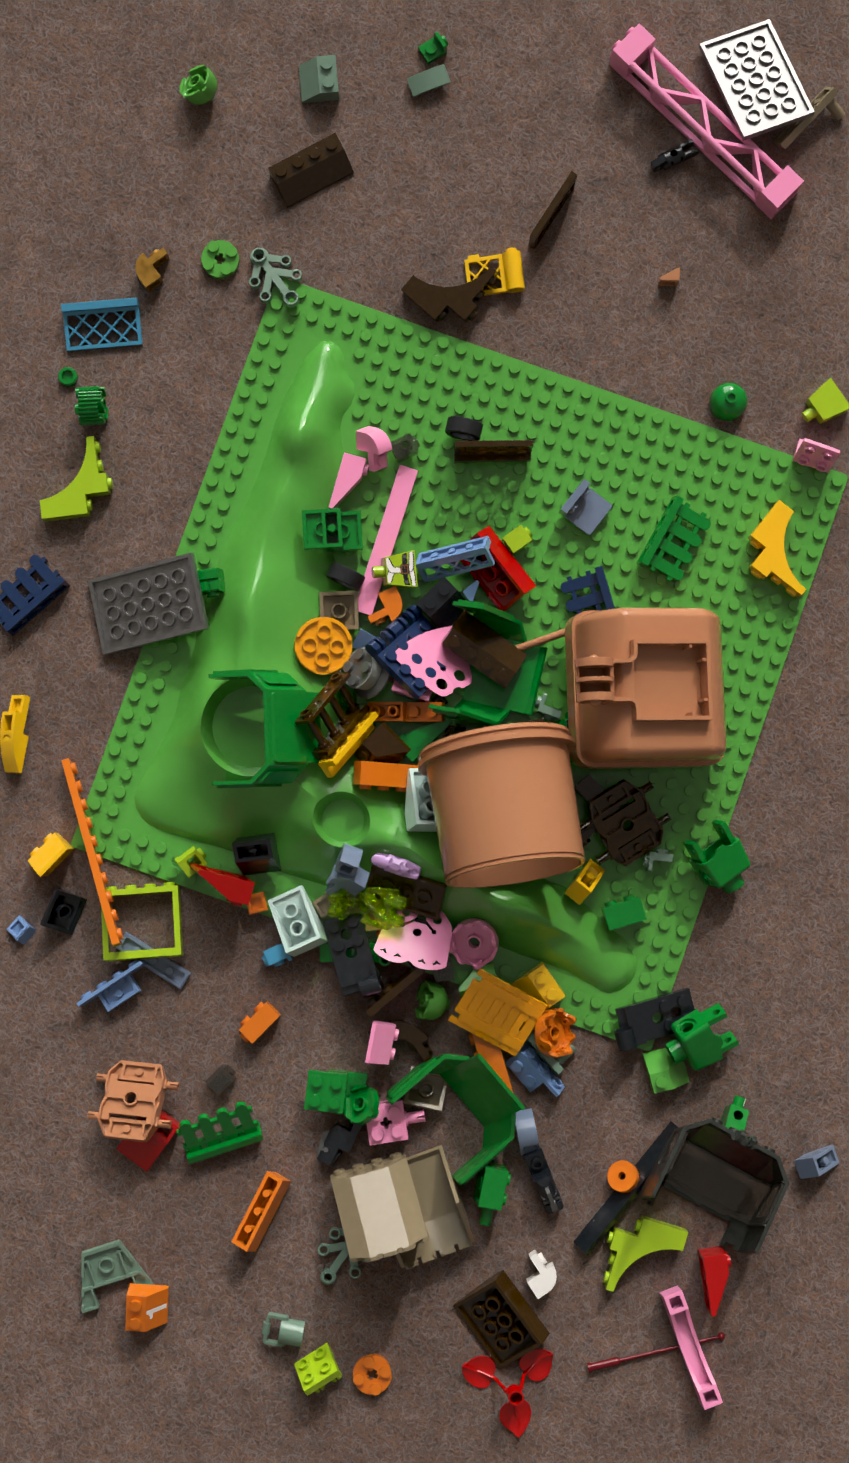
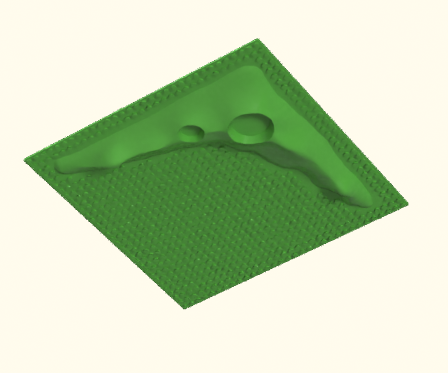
M280 277L289 290L297 292L299 304L293 308L286 306L283 294L274 284L271 292L272 300L266 305L176 556L194 553L197 571L211 568L223 569L225 592L219 593L218 597L203 595L209 629L147 644L141 649L86 801L88 805V810H85L86 815L91 818L93 824L91 833L92 836H96L98 846L95 847L97 854H101L102 858L226 901V897L197 872L188 878L175 861V858L181 856L192 846L196 850L200 847L207 856L204 858L207 863L205 866L243 875L235 863L232 843L239 837L275 833L281 871L245 875L255 883L252 894L264 891L269 910L259 913L273 918L268 900L301 885H303L311 903L326 893L328 885L326 881L332 873L334 863L343 843L363 850L359 867L369 872V875L372 867L371 858L380 852L409 860L422 867L420 876L445 883L437 832L407 831L405 820L406 792H397L396 788L389 787V791L378 790V786H371V789H359L360 785H353L354 761H360L354 754L332 778H327L318 763H308L307 767L292 783L282 784V787L220 789L212 786L213 781L251 780L265 764L263 691L252 680L210 679L208 674H213V671L278 670V673H288L306 692H320L333 674L338 672L344 673L343 668L329 675H318L306 670L296 657L294 650L295 637L299 629L307 621L320 617L319 592L355 591L336 583L326 576L332 562L346 566L363 576L365 575L399 466L403 465L418 470L392 555L415 550L416 561L419 553L469 541L476 533L488 526L492 528L500 540L519 525H522L523 528L527 527L533 535L531 537L532 542L513 556L535 583L536 587L505 611L513 615L515 619L522 621L527 641L565 628L568 620L577 615V612L567 610L566 603L573 598L571 593L566 594L561 591V584L567 581L566 577L571 576L572 579L586 576V571L590 570L591 574L595 573V568L600 566L604 569L615 608H704L714 612L720 618L726 725V752L721 761L703 767L586 769L575 765L574 762L571 763L574 787L588 774L592 776L604 791L622 779L636 787H641L650 781L654 789L645 793V797L657 819L668 813L671 820L662 825L664 831L661 844L649 852H657V849L668 850V854H673V861L653 860L652 872L646 871V867H643L644 855L626 867L614 860L608 859L599 865L606 871L593 891L579 905L567 896L565 891L590 859L598 864L596 858L606 851L598 835L593 833L589 837L591 841L583 847L585 864L581 867L560 875L511 885L483 888L447 886L441 909L451 923L452 930L460 922L470 918L484 920L495 929L499 939V946L494 959L486 965L494 964L499 979L511 985L512 982L543 962L566 996L550 1008H562L564 1012L574 1016L576 1023L573 1025L616 1040L614 1031L620 1028L615 1011L616 1008L672 991L708 885L701 881L690 864L691 856L684 842L687 840L695 841L703 850L720 838L712 824L714 820L725 821L729 826L848 476L832 469L829 473L818 471L815 468L792 461L794 456ZM293 298L289 300L290 303L295 301ZM460 416L481 422L483 428L479 441L533 440L531 462L454 463V442L468 440L458 439L445 433L448 417ZM367 426L383 430L389 437L392 445V450L387 452L388 467L375 472L368 470L367 476L363 475L362 481L337 507L341 509V512L361 511L363 550L325 552L324 549L304 550L302 510L329 509L344 452L366 458L367 465H369L368 452L357 449L356 430ZM584 479L590 483L589 488L612 505V508L590 535L584 533L559 513L560 509ZM678 495L684 499L683 505L687 502L690 504L689 508L700 515L702 512L707 514L705 518L710 521L711 526L707 530H698L696 535L701 537L702 542L697 547H689L688 552L693 556L692 561L687 564L681 562L678 568L684 573L683 578L668 581L666 580L667 575L657 569L654 572L649 570L650 565L641 567L636 563L671 498ZM778 500L794 511L786 527L784 550L791 572L799 583L806 588L800 597L789 595L783 585H777L770 579V575L765 579L754 577L751 574L752 570L748 568L762 551L760 548L756 549L753 547L748 537ZM675 515V517H674V519H673L674 522L676 521V519H677V517H678L677 515ZM682 520L680 523L681 526L690 531L694 528V525L685 520ZM675 536L671 540V542L681 548L685 544L684 541ZM657 548V550H656V552H655L656 555L658 554V552H659V550H660V549H658V548ZM664 553L662 559L671 564H674L676 561L674 557L667 553ZM443 564L441 568L451 570L453 566ZM416 567L418 587H396L402 599V613L412 604L416 605L441 579L424 582ZM430 568L424 569L427 575L434 574L436 572L435 570H432ZM469 572L445 577L461 595L468 586L476 581ZM382 583V586H381V589H380V592H379V593H381V592H383V591H385V590H387V589H389V588H391V587H393V586H384L383 583ZM599 584L595 585L596 592L601 591ZM478 585L473 601L497 608L480 585ZM590 587L576 591L578 598L592 594ZM379 597L377 598L373 613L384 608ZM604 602V603H601V604H600L601 609H602V610H605V609H606L605 602ZM595 605L581 609L582 612L597 611ZM359 612V629L348 630L352 638V645L360 629L375 637H379L380 632L384 631L391 623L389 617L385 618L386 622L376 626L375 624H370L367 617L369 615ZM422 612V615H423L436 629H438V628L431 622V620ZM564 636L539 645L548 649L536 700L538 696L542 697V694L546 693L547 697L544 705L562 711L558 720L566 719L565 714L568 712ZM457 670L454 672V677L458 681H463L465 674ZM391 682L386 684L380 694L371 699L359 697L355 690L353 694V700L358 704L367 703L368 705V702H422L392 693L393 683ZM456 687L452 694L445 696V699L448 701L445 707L454 708L463 699L465 687ZM433 691L429 702H432V699L436 696V693ZM328 703L324 708L333 724L336 725L338 717L330 703ZM534 705L532 715L511 711L499 725L542 719L544 715L537 713L538 708ZM341 706L343 712L346 713L348 706ZM321 719V732L325 738L328 735V729ZM452 719L453 722L449 725L453 727L451 730L452 734L450 735L486 727ZM544 719L545 722H548V723H552V722H553V721H549V720H547V719ZM374 721V722H373V725L375 726V729L372 731V733H373L383 722H375V721ZM437 722L384 723L400 737L403 733L407 735L411 731ZM445 730L440 734V736L435 741L442 739ZM405 756L398 764L417 765L419 759L417 758L412 763ZM575 790L581 825L588 819L587 802ZM634 798L630 799L629 801L625 802L619 807L623 808L625 805L634 801ZM630 820L623 823V829H628L631 826ZM78 823L71 846L86 852ZM192 856L188 861L192 862L194 860V856ZM367 880L365 889L358 893L361 895L362 901L368 905L381 904L364 898L368 884ZM341 888L331 897L337 904L338 909L323 919L315 909L323 928V921L355 912H348L353 902V895ZM632 894L635 897H640L647 920L614 930H607L601 907H605V903L616 900V903L624 901L623 897ZM242 904L243 908L248 909L247 905ZM361 911V915L365 925V911ZM402 911L405 917L410 915V912ZM417 915V918L426 920L427 918L421 915ZM439 917L438 921H433L435 924H440L442 919ZM350 930L342 932V939L348 940L351 938L352 932ZM366 931L368 940L370 942H377L378 936H376V931ZM477 938L470 939L472 945L477 946L480 944ZM449 952L445 968L426 970L425 972L462 985L474 969L471 965L460 964L455 956ZM406 961V962H403V963H400V964H403V965H406V966L411 967V966L408 964L407 961ZM660 1012L653 1014L652 1019L654 1022L660 1021ZM655 1039L646 1041L647 1043L639 1045L637 1048L650 1051Z

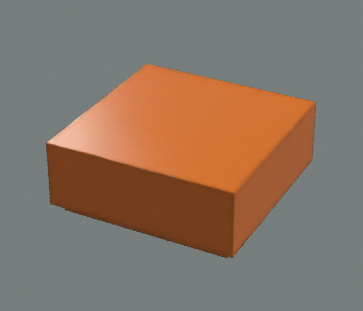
M264 891L251 895L249 905H247L249 915L269 910Z

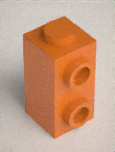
M268 1001L265 1004L260 1002L253 1009L256 1013L251 1018L247 1015L239 1023L242 1026L239 1029L241 1032L240 1037L248 1043L250 1041L253 1044L281 1015Z

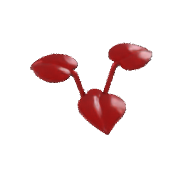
M537 1348L522 1356L519 1360V1366L524 1372L522 1373L519 1386L513 1384L506 1388L493 1375L496 1369L493 1360L484 1355L476 1356L462 1365V1372L466 1380L474 1387L486 1388L490 1385L491 1379H493L503 1389L509 1402L505 1403L499 1411L500 1421L517 1437H520L527 1428L531 1418V1407L524 1400L522 1392L525 1376L527 1375L533 1381H541L546 1378L550 1373L554 1355L546 1349Z

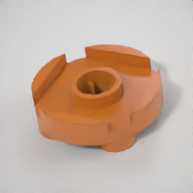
M370 1354L358 1359L353 1369V1382L361 1392L369 1395H379L389 1386L392 1378L391 1367L383 1356ZM373 1369L376 1370L378 1376L372 1379L368 1378L367 1372L373 1371Z

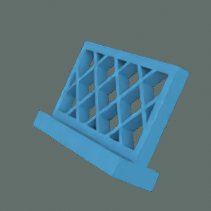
M135 297L61 304L67 351L143 345L139 299ZM127 311H135L136 319L131 324L123 318ZM108 313H115L119 317L112 326L104 320ZM90 314H95L100 318L94 327L85 321ZM68 316H76L81 320L75 329L69 325ZM121 319L129 325L123 335L115 329V326ZM102 321L110 327L104 336L95 330ZM83 322L91 328V331L85 338L77 332ZM131 328L137 332L138 341H129L125 337ZM112 330L121 336L116 343H111L106 339ZM93 332H96L102 338L95 345H92L87 340ZM76 333L83 341L79 346L71 347L70 339Z

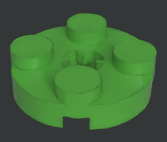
M224 240L210 241L201 255L204 270L215 279H225L231 274L233 275L239 267L240 259L237 249L231 243ZM219 255H223V258L226 259L222 264H217L216 257H219Z

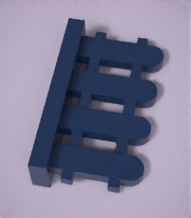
M31 556L29 562L32 567L28 571L24 568H18L15 571V576L18 580L13 584L8 580L1 583V589L4 592L0 595V623L12 636L70 586L62 576H59L60 574L57 570L53 572L46 565L48 560L45 557ZM36 571L44 579L40 585L32 578ZM22 584L30 592L25 598L17 589ZM7 597L16 605L11 610L3 603V600Z
M602 566L596 567V572L592 574L590 570L586 571V576L572 579L571 576L566 577L567 581L561 584V591L566 594L571 593L573 599L566 603L568 611H576L579 614L582 612L581 609L594 605L597 611H602L600 604L604 602L605 610L615 609ZM597 584L600 585L601 591L596 592L595 585ZM590 587L592 594L577 597L576 591Z

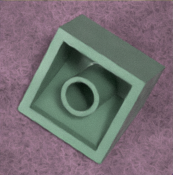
M335 55L316 56L299 65L302 103L339 100Z

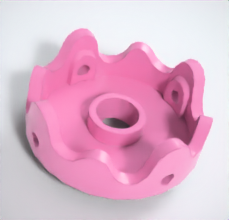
M477 918L463 920L452 932L449 952L455 956L460 964L471 965L475 970L481 969L494 959L499 946L498 935L495 929L484 920ZM477 938L480 944L477 946L472 945L470 939Z

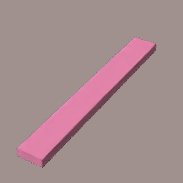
M403 465L399 466L364 575L365 580L358 594L360 613L366 615L373 614L383 578H373L371 570L373 566H381V558L392 555L418 470Z

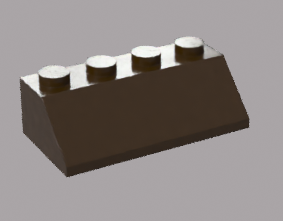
M336 133L268 168L270 177L287 208L354 173Z
M465 610L442 640L444 646L504 689L517 673L527 656L526 653Z

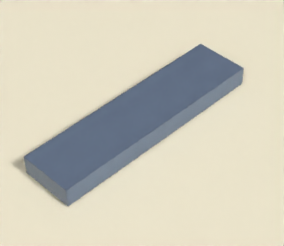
M127 931L124 934V939L121 940L122 945L116 946V949L119 951L154 949ZM168 957L138 960L146 961L147 965L144 967L179 989L183 987L191 972Z

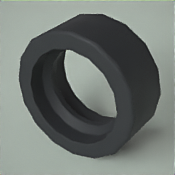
M450 416L447 420L445 433L462 440L479 441L483 424L466 417Z
M332 562L326 575L336 583L355 591H360L365 580L362 574L335 562Z

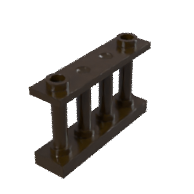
M338 672L333 674L328 683L295 721L296 725L308 724L318 741V747L313 752L316 759L331 758L370 710L367 703H355L344 683L351 676L350 673ZM338 691H340L348 705L346 713L343 712L334 696ZM328 703H330L338 717L336 725L333 724L324 708ZM318 715H320L328 729V735L325 738L314 720Z

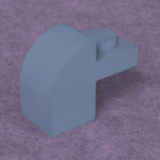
M343 843L334 865L336 864L335 871L354 877L359 868L363 850Z
M335 864L331 875L326 881L328 885L325 892L332 896L342 888L355 896L365 889L369 872L359 867L354 877H350L336 872Z
M532 1108L516 1112L515 1127L520 1153L524 1155L539 1149V1140Z

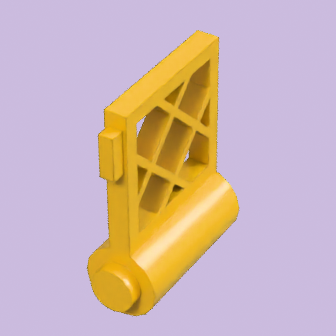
M508 248L502 254L479 257V254L469 255L468 259L464 260L467 283L471 281V276L474 277V280L481 275L484 269L488 270L487 266L491 261L499 260V267L496 271L497 273L500 271L501 277L499 275L496 277L501 281L502 288L493 289L488 286L487 288L490 290L485 289L484 296L506 292L516 293L525 290L521 252L516 248ZM477 263L482 268L474 275L470 272L469 264Z

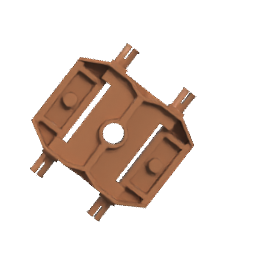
M121 1060L108 1071V1074L98 1073L96 1075L97 1082H106L105 1096L100 1104L99 1112L88 1111L87 1119L98 1120L103 1135L106 1138L147 1143L159 1127L171 1128L172 1121L162 1120L160 1115L166 1090L178 1091L180 1083L168 1081L164 1067L161 1064ZM135 1094L136 1100L133 1103H128V1097ZM110 1114L146 1118V1121L110 1117Z

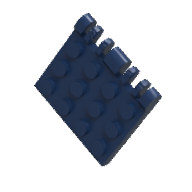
M412 604L402 613V617H397L384 631H381L379 637H374L367 643L365 649L417 700L429 688L425 686L422 678H415L410 673L411 668L409 665H401L396 660L397 654L395 651L398 648L407 650V642L436 628L422 615V611ZM413 654L412 661L420 664L422 657L419 654ZM437 661V664L440 666V669L442 671H445L446 666ZM426 668L425 672L428 677L433 678L436 676V671L433 668Z

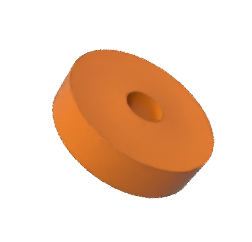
M620 1160L609 1168L607 1180L609 1185L617 1192L628 1193L637 1186L639 1172L632 1163ZM625 1174V1179L621 1180V1175Z

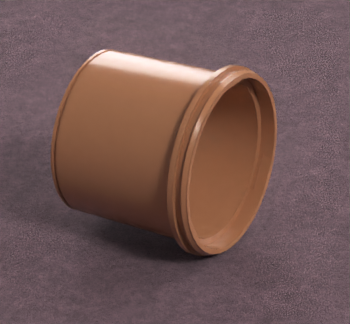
M523 722L488 726L444 737L430 743L420 751L417 766L419 773L428 777L445 884L447 886L483 888L524 883L560 875L585 864L569 755L575 750L576 742L569 728L564 725L548 722Z

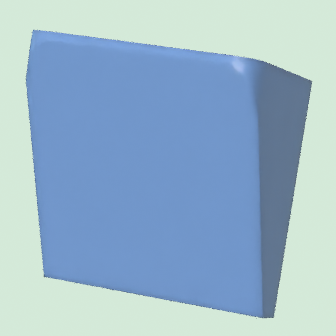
M478 580L462 592L463 597L467 601H473L479 585Z
M360 629L352 647L355 649L365 647L375 636Z
M20 915L6 929L21 944H25L36 932V929Z

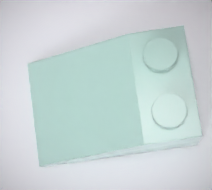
M409 768L405 801L407 831L437 832L428 777L420 774L418 768Z
M303 885L268 900L286 954L295 957L328 942L323 925Z

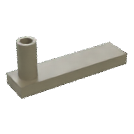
M825 86L810 102L815 111L814 116L788 125L773 141L774 145L777 148L786 149L825 107L836 120H840L845 115V111L834 99L838 94L837 90L834 87Z

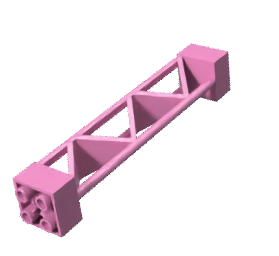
M640 23L635 28L631 27L626 32V37L622 41L618 40L613 45L609 65L638 90L689 140L692 139L694 145L735 183L761 211L772 219L798 193L804 180L788 165L782 170L751 139L743 141L736 125L654 47L656 39ZM647 58L649 76L639 67ZM654 58L691 94L661 88L658 85ZM633 72L649 86L650 92L632 75ZM700 104L701 125L680 105ZM669 105L701 136V141L665 106ZM707 109L744 144L714 139L711 136ZM752 154L753 175L732 155ZM716 155H721L737 172H739L753 186V190L750 187H748ZM759 159L777 175L766 188L763 183Z

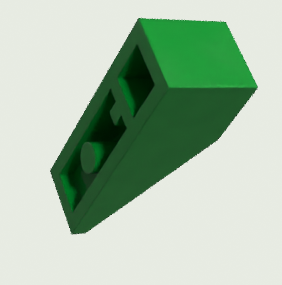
M449 718L445 722H437L409 732L407 735L403 733L399 738L411 749L406 754V757L413 763L419 757L420 751L425 746L434 742L453 720Z

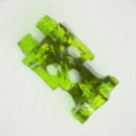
M369 887L366 888L365 892H359L354 896L341 888L340 891L328 896L330 901L328 916L338 917L339 920H344L352 913L363 914V918L360 920L361 923L379 929L388 930L404 925L405 917L398 915L397 910L405 909L407 899L399 896V890ZM375 894L380 895L381 899L378 900L375 897ZM373 914L376 920L370 919L369 915Z

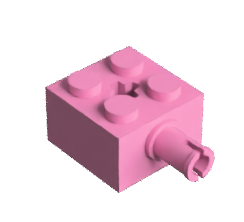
M403 1098L398 1099L392 1105L388 1100L379 1101L378 1117L366 1123L369 1144L377 1145L408 1140L407 1126L413 1123L426 1122L424 1109L413 1112L405 1111ZM385 1117L391 1120L388 1126H385V1123H381Z

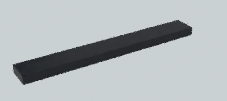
M670 1121L635 1165L639 1172L637 1186L628 1193H620L615 1190L573 1241L586 1255L592 1252L641 1191L649 1172L674 1129L679 1128L672 1121ZM674 1143L672 1144V1146H671L669 1152L667 1153V1155H666L664 1161L668 1158V1156H669V1154H670V1151H671V1149H672Z

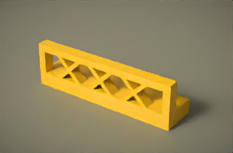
M376 711L368 712L331 758L320 759L318 765L327 778L335 776L375 729L373 722L379 716Z

